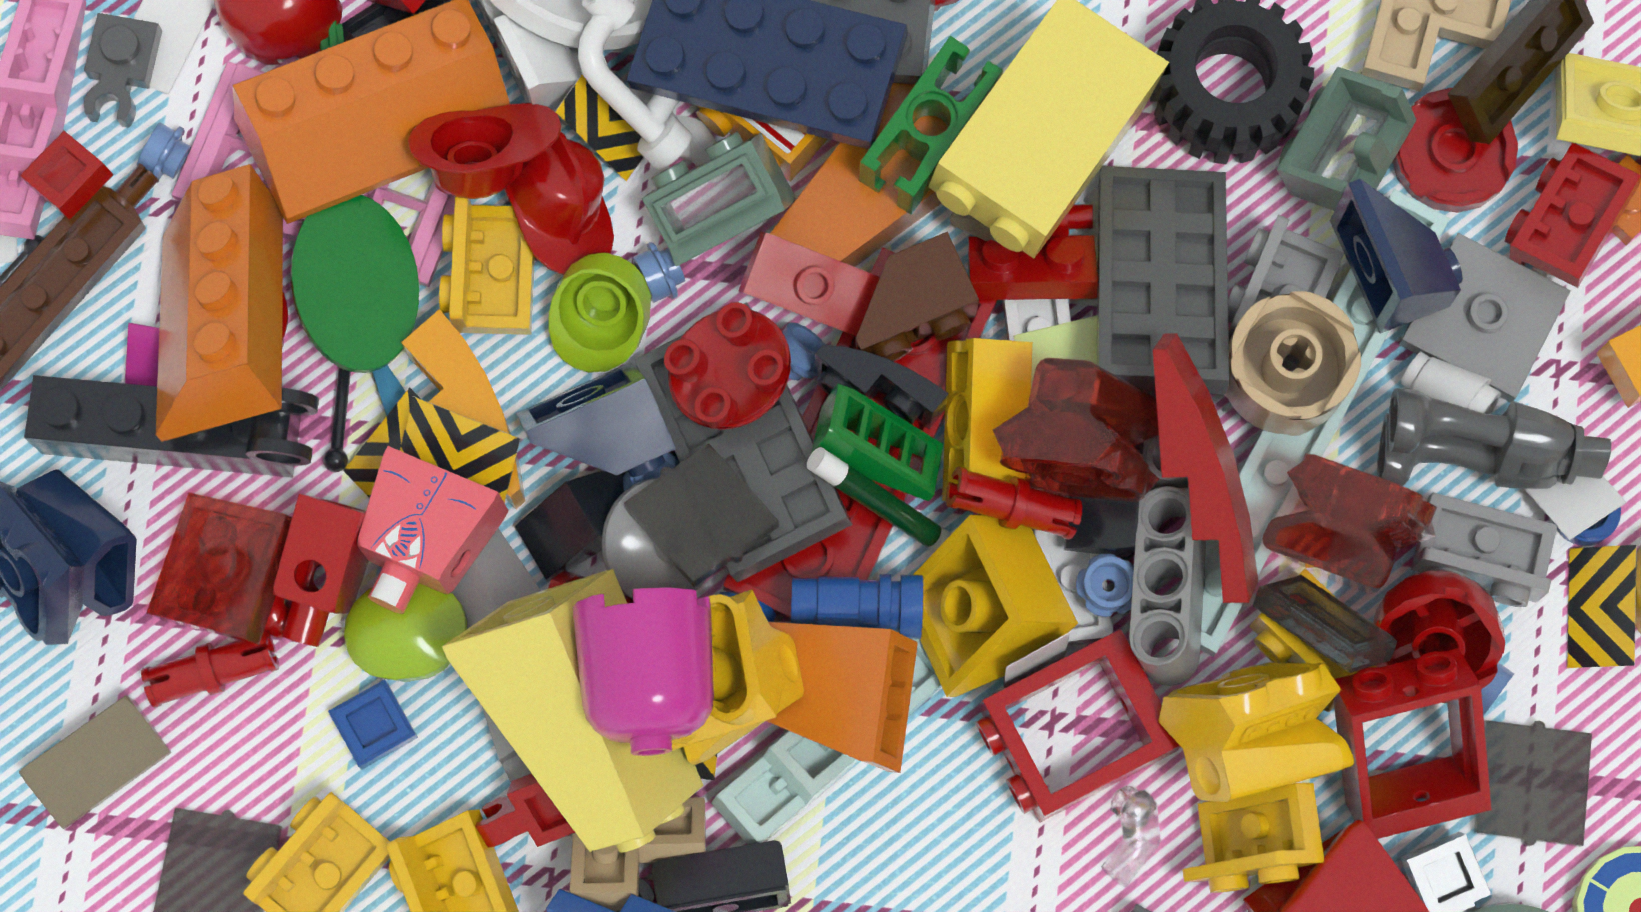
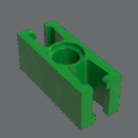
M949 36L860 161L859 181L878 193L886 183V181L880 178L881 170L897 151L904 149L910 156L921 161L911 181L899 176L893 185V188L898 190L897 206L910 215L914 213L930 190L928 186L938 162L1003 74V69L988 60L982 68V73L974 82L975 88L964 101L958 102L949 93L941 90L950 72L956 75L970 53V49L952 36ZM924 116H936L942 119L948 128L940 135L927 136L920 133L914 126V123Z

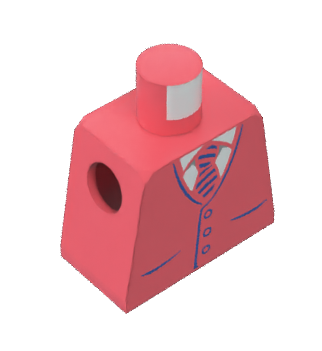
M387 446L357 542L358 548L367 560L382 567L368 598L390 611L404 614L418 583L443 594H450L504 521L509 510L500 494L488 487Z

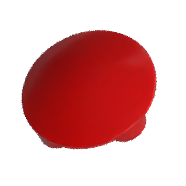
M734 302L723 306L719 311L713 312L693 324L679 340L674 341L667 348L664 355V364L668 370V382L672 398L680 411L690 420L701 426L725 430L739 428L752 423L775 405L789 379L791 355L783 332L770 318L751 310L745 304Z

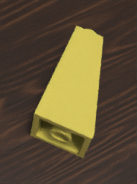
M1056 0L940 159L928 187L936 192L939 201L952 212L962 216L969 214L990 228L993 238L1005 248L1015 252L1024 251L1032 258H1035L1140 116L1169 62L1077 0Z
M610 569L508 601L444 644L442 648L453 668L589 852L616 845L618 851L622 853L637 849L651 842L656 837L653 829L685 812L683 803L704 785L696 766L689 763L684 747L661 755H632L630 743L610 741L598 734L586 720L582 706L573 606L580 600L598 594H604L605 607L627 604L614 570Z

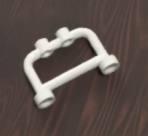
M582 0V6L592 15L579 39L578 60L583 76L590 86L641 136L637 147L639 153L656 169H663L669 166L683 154L692 139V133L671 114L680 101L653 95L647 105H645L608 68L603 57V49L607 39L612 32L621 28L633 15L636 8L635 0Z

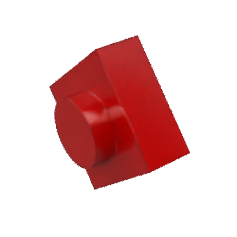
M63 131L20 176L33 190L70 220L114 174L102 161L66 131Z

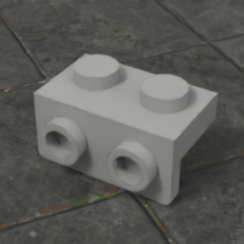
M1280 215L1277 216L1271 232L1258 228L1244 263L1256 268L1247 288L1234 284L1228 299V322L1232 323L1228 331L1229 340L1246 311L1256 302L1269 296L1274 297L1290 294V292L1306 291L1326 298L1344 253L1287 230L1290 219ZM1288 354L1286 359L1283 360L1282 367L1294 371L1299 360L1295 356Z
M1432 492L1427 498L1411 570L1417 572L1427 570L1453 571L1474 580L1483 589L1489 590L1490 596L1495 602L1514 607H1527L1529 601L1536 603L1549 593L1551 579L1546 578L1558 525Z

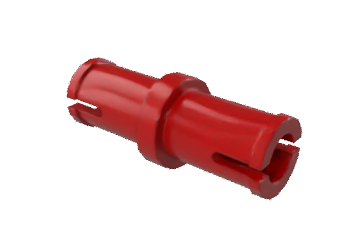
M958 466L951 476L952 479L958 480L959 483L949 482L947 486L946 506L999 519L1001 527L1015 530L1022 525L1070 540L1077 530L1075 527L1069 526V522L1079 525L1081 521V500L1031 488L1028 480L1014 476L1009 481H1005Z
M265 630L257 635L215 648L211 643L197 646L195 654L157 666L142 668L141 678L144 683L150 682L151 685L144 687L149 703L153 708H156L164 703L203 691H207L209 695L225 692L226 684L268 671L274 672L279 670V660L277 656H271V653L276 652V648L269 632Z

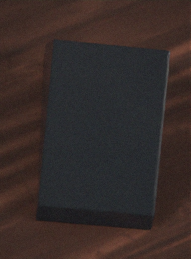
M601 470L566 481L515 525L516 530L546 582H549L564 570L568 571L602 551L604 524L611 507L619 496L625 492L623 487L625 472L615 475Z

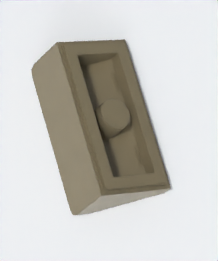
M127 695L27 764L19 771V774L60 827L66 829L172 752L138 703Z

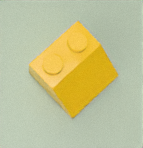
M969 515L913 574L923 575V620L920 641L946 697H957L1005 676V670L1008 665L1069 633L1078 624L1032 529L1020 525L1017 529L1011 530L1001 527L999 519L985 515Z

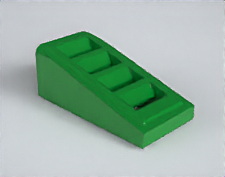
M837 383L821 406L812 452L822 447L869 479L930 501L935 493L944 444L863 394ZM868 437L877 440L876 446L868 442ZM890 445L899 448L897 459L889 455ZM912 454L923 457L920 473L909 467Z

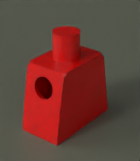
M305 494L298 495L273 587V595L292 601L282 637L302 644L319 647L329 613H349L353 603L356 601L369 563L357 546L359 532L366 511L325 498ZM320 565L323 566L326 572V581L321 589L316 586L314 581L315 572Z

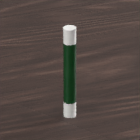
M819 447L815 449L808 458V470L931 551L935 552L952 534L824 448Z

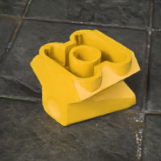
M753 590L731 597L722 594L708 596L711 603L714 686L712 712L705 724L691 735L672 740V751L684 747L686 757L691 765L709 760L765 721L777 717V713L804 695L795 643L790 635L769 625Z
M1267 662L1227 672L1221 676L1222 678L1210 682L1197 683L1173 690L1168 696L1163 697L1159 723L1183 748L1191 787L1195 796L1200 800L1228 802L1336 772L1354 765V757L1346 740L1317 719L1319 714L1341 690L1324 663Z

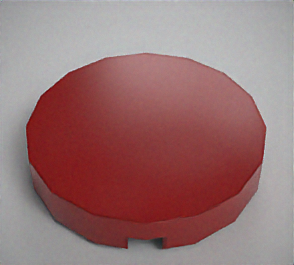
M1452 88L1427 93L1411 106L1417 120L1392 163L1397 179L1414 199L1434 210L1459 213L1480 208L1500 194L1516 168L1518 141L1510 120L1490 144L1470 142L1448 96Z

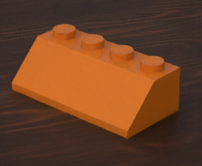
M469 0L447 2L232 85L234 120L286 224L429 168L421 165L411 155L408 145V139L413 128L424 119L444 112L475 111L510 104L494 48Z
M251 164L191 181L163 234L156 436L161 442L282 409L283 216L272 194Z

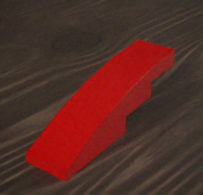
M1164 333L1153 348L1162 478L1188 477L1192 540H1219L1223 603H1249L1258 584V574L1251 520L1234 453L1211 395L1177 333Z

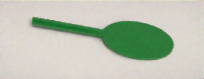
M336 21L333 22L329 29L328 37L320 43V51L344 42L342 24L336 25ZM359 195L307 216L296 238L291 260L293 300L303 329L315 348L334 365L355 373H368L380 370L390 364L404 348L401 342L412 333L418 313L419 278L415 258L408 239L395 218L379 203L364 195Z

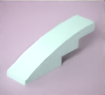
M912 639L918 642L908 717L942 687L920 639ZM789 731L770 746L762 758L718 793L711 804L748 845L766 842L860 760Z

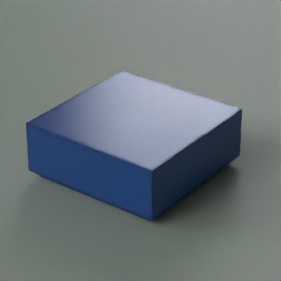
M385 679L328 711L361 770L418 738Z

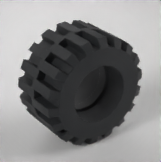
M1196 0L1192 13L1184 8L1175 16L1172 28H1166L1157 54L1169 63L1150 96V102H1157L1154 116L1159 126L1166 123L1171 125L1167 137L1176 146L1183 139L1191 143L1188 154L1200 159L1204 150L1214 153L1213 163L1227 164L1230 155L1237 154L1240 163L1254 160L1259 149L1266 155L1277 148L1281 137L1286 139L1293 130L1310 95L1308 91L1314 81L1315 67L1308 66L1313 52L1310 42H1298L1303 28L1295 19L1286 24L1282 20L1286 9L1275 2L1268 10L1259 6L1260 0H1246L1245 2L1218 0L1216 4H1213L1211 0ZM1228 54L1241 57L1251 63L1260 73L1264 82L1265 93L1257 99L1244 103H1231L1220 100L1204 88L1198 78L1196 65L1214 55Z

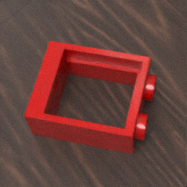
M1121 629L983 699L979 708L983 718L975 722L992 756L1002 752L1014 773L1013 776L1006 779V782L1018 807L1023 814L1033 810L1040 823L1170 756L1181 747L1159 723L1162 704ZM1099 663L1144 746L1051 794L1007 710Z
M1459 648L1443 652H1429L1419 658L1379 668H1366L1355 674L1335 679L1341 689L1333 698L1337 733L1346 740L1354 757V765L1342 769L1345 804L1354 821L1358 819L1363 821L1376 838L1380 839L1492 810L1481 684ZM1447 702L1452 756L1368 777L1363 722ZM1422 798L1427 799L1425 801H1417L1418 799Z

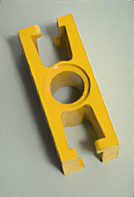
M971 338L966 339V341H950L947 343L946 392L949 395L945 409L942 501H946L948 483H959L958 480L952 479L951 476L958 466L1005 481H1009L1014 476L1028 480L1033 342Z

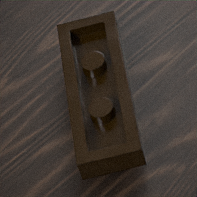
M1529 0L1451 89L1448 96L1470 142L1490 144L1591 28L1594 20L1585 0Z

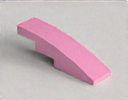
M86 0L19 1L0 59V235L35 239L45 199L33 190L20 175L63 132L76 69Z

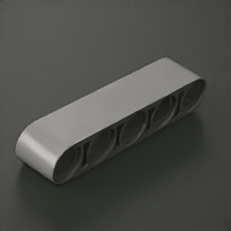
M1146 391L1143 415L1145 436L1138 527L1135 541L1129 638L1131 649L1148 677L1157 684L1173 686L1190 679L1197 670L1200 660L1206 540H1192L1188 477L1162 478L1156 391ZM1177 516L1186 518L1183 526L1176 532L1170 534L1158 533L1160 526L1169 518ZM1166 578H1183L1181 585L1175 592L1164 596L1155 594L1156 587ZM1167 638L1179 639L1178 647L1172 654L1162 658L1151 657L1152 649L1159 641Z

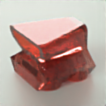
M1045 358L1041 360L1035 369L1028 407L993 429L1002 450L1000 464L1016 472L1025 473L1024 479L1029 481L1030 487L1060 496L1139 502L1160 480L1143 460L1144 457L1134 447L1159 435L1156 397L1091 361Z
M1305 453L1302 462L1289 470L1287 474L1294 483L1300 499L1310 510L1272 519L1263 534L1262 540L1264 546L1272 552L1329 580L1367 594H1374L1380 591L1387 582L1398 549L1436 537L1432 520L1437 507L1424 501L1421 494L1400 484L1315 454Z

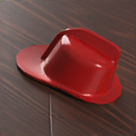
M532 103L509 104L475 111L444 112L424 119L413 128L408 139V145L411 155L421 165L431 168L436 188L439 191L458 198H487L500 193L504 188L512 184L520 175L523 162L530 161L547 151L558 139L562 126L556 112L547 106L532 105Z
M560 132L558 139L547 151L530 161L523 162L520 175L512 184L504 189L512 205L523 238L533 256L549 270L564 275L573 263L587 255L604 252L611 254L614 233L611 217L602 196L605 178L601 163L592 151L581 143L567 139L562 132Z

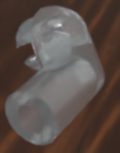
M1124 786L1118 789L1112 796L1110 809L1121 821L1123 840L1101 866V869L1109 877L1125 888L1156 851L1161 841L1156 801L1149 792L1145 790L1139 791L1133 786Z

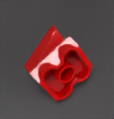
M1359 819L1322 843L1323 863L1298 867V880L1264 884L1243 899L1248 912H1430L1370 828Z

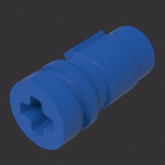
M879 574V580H859V577L832 576L792 578L791 623L892 629L910 639H921L923 575H900V581H891V574Z

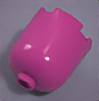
M639 588L633 589V603L605 607L604 594H598L580 600L573 606L582 706L586 720L598 734L610 741L630 743L632 755L653 756L672 752V740L687 737L705 724L712 712L714 699L712 623L709 597L697 599L696 590Z

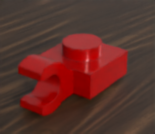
M532 773L511 781L507 796L497 798L485 804L482 811L487 819L477 822L475 826L488 848L501 845L525 832H529L537 847L575 833Z

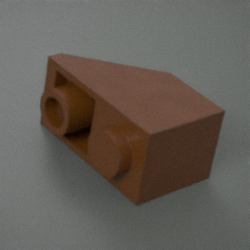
M948 231L888 256L856 336L855 349L866 351L894 362L912 351L911 343L932 334H934L936 340H944L961 333L971 325L969 319L976 316L979 298Z

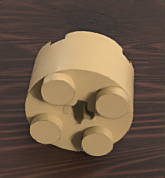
M1306 291L1290 292V294L1267 297L1256 302L1240 319L1229 340V384L1225 397L1229 399L1234 409L1245 420L1268 432L1300 436L1323 424L1337 411L1357 381L1361 368V354L1354 334L1355 329L1349 317L1330 300ZM1288 354L1300 360L1293 372L1282 367L1283 360L1286 359Z

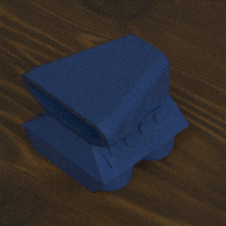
M60 470L50 471L18 488L0 481V597H6L13 605L21 625L33 639L37 641L42 640L45 645L68 644L83 605L101 616L117 614L132 606L134 601L137 539L124 523Z

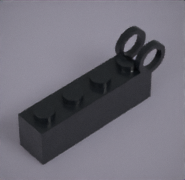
M33 375L24 438L41 454L293 478L294 466H303L311 463L313 449L305 444L298 443L301 416L318 413L319 398L308 392L282 388V409L161 442L156 436V386Z

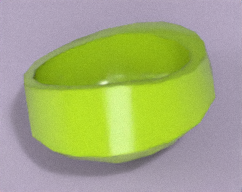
M605 252L591 254L573 263L558 282L548 314L549 334L553 348L559 357L573 368L588 373L607 372L625 363L639 347L650 320L651 294L644 276L635 265L617 255Z
M418 583L404 614L390 611L370 600L368 595L372 588H369L353 603L345 620L344 638L347 652L353 662L369 675L387 680L410 682L428 679L444 671L450 662L446 658L442 646L467 630V617L463 605L454 594H443Z

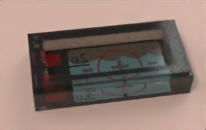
M1303 575L1259 586L1253 603V607L1349 673L1390 661L1398 642L1392 635Z

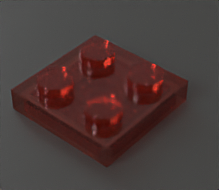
M188 492L146 614L163 621L259 645L276 597L273 595V587L292 517L279 512Z

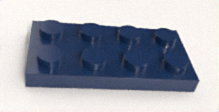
M652 0L627 82L631 89L870 149L877 137L908 36L907 24L811 0Z

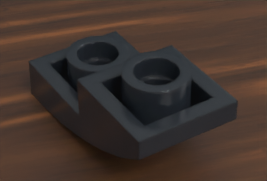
M824 344L815 353L814 372L819 375L816 381L828 395H830L837 383L849 387L871 400L880 391L885 395L883 403L892 413L910 424L918 420L929 430L946 409L949 393L920 374L887 358L866 351Z

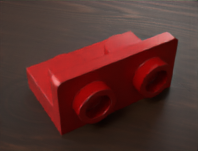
M1571 143L1561 161L1551 158L1545 166L1535 188V191L1541 195L1531 212L1522 208L1512 221L1504 241L1510 244L1509 259L1523 266L1528 263L1578 288L1639 187L1641 175L1576 143Z

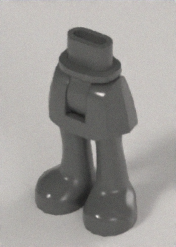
M1396 388L1392 392L1389 413H1386L1381 431L1377 459V487L1386 490H1401L1408 482L1414 466L1419 463L1457 465L1494 476L1496 487L1516 489H1548L1556 484L1559 475H1561L1562 484L1569 485L1573 484L1576 476L1601 479L1610 459L1611 439L1584 436V428L1582 426L1569 423L1547 411L1512 400L1502 415H1491L1431 398L1418 390Z

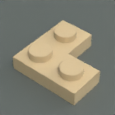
M1380 0L1361 74L1420 92L1426 81L1437 36L1487 49L1504 30L1511 0Z
M695 797L686 800L683 803L685 807L683 814L669 822L658 825L653 829L656 837L651 842L628 852H619L616 845L589 852L578 835L573 833L570 893L613 911H620L631 894L639 897L640 863H653L661 859L706 852L705 797Z

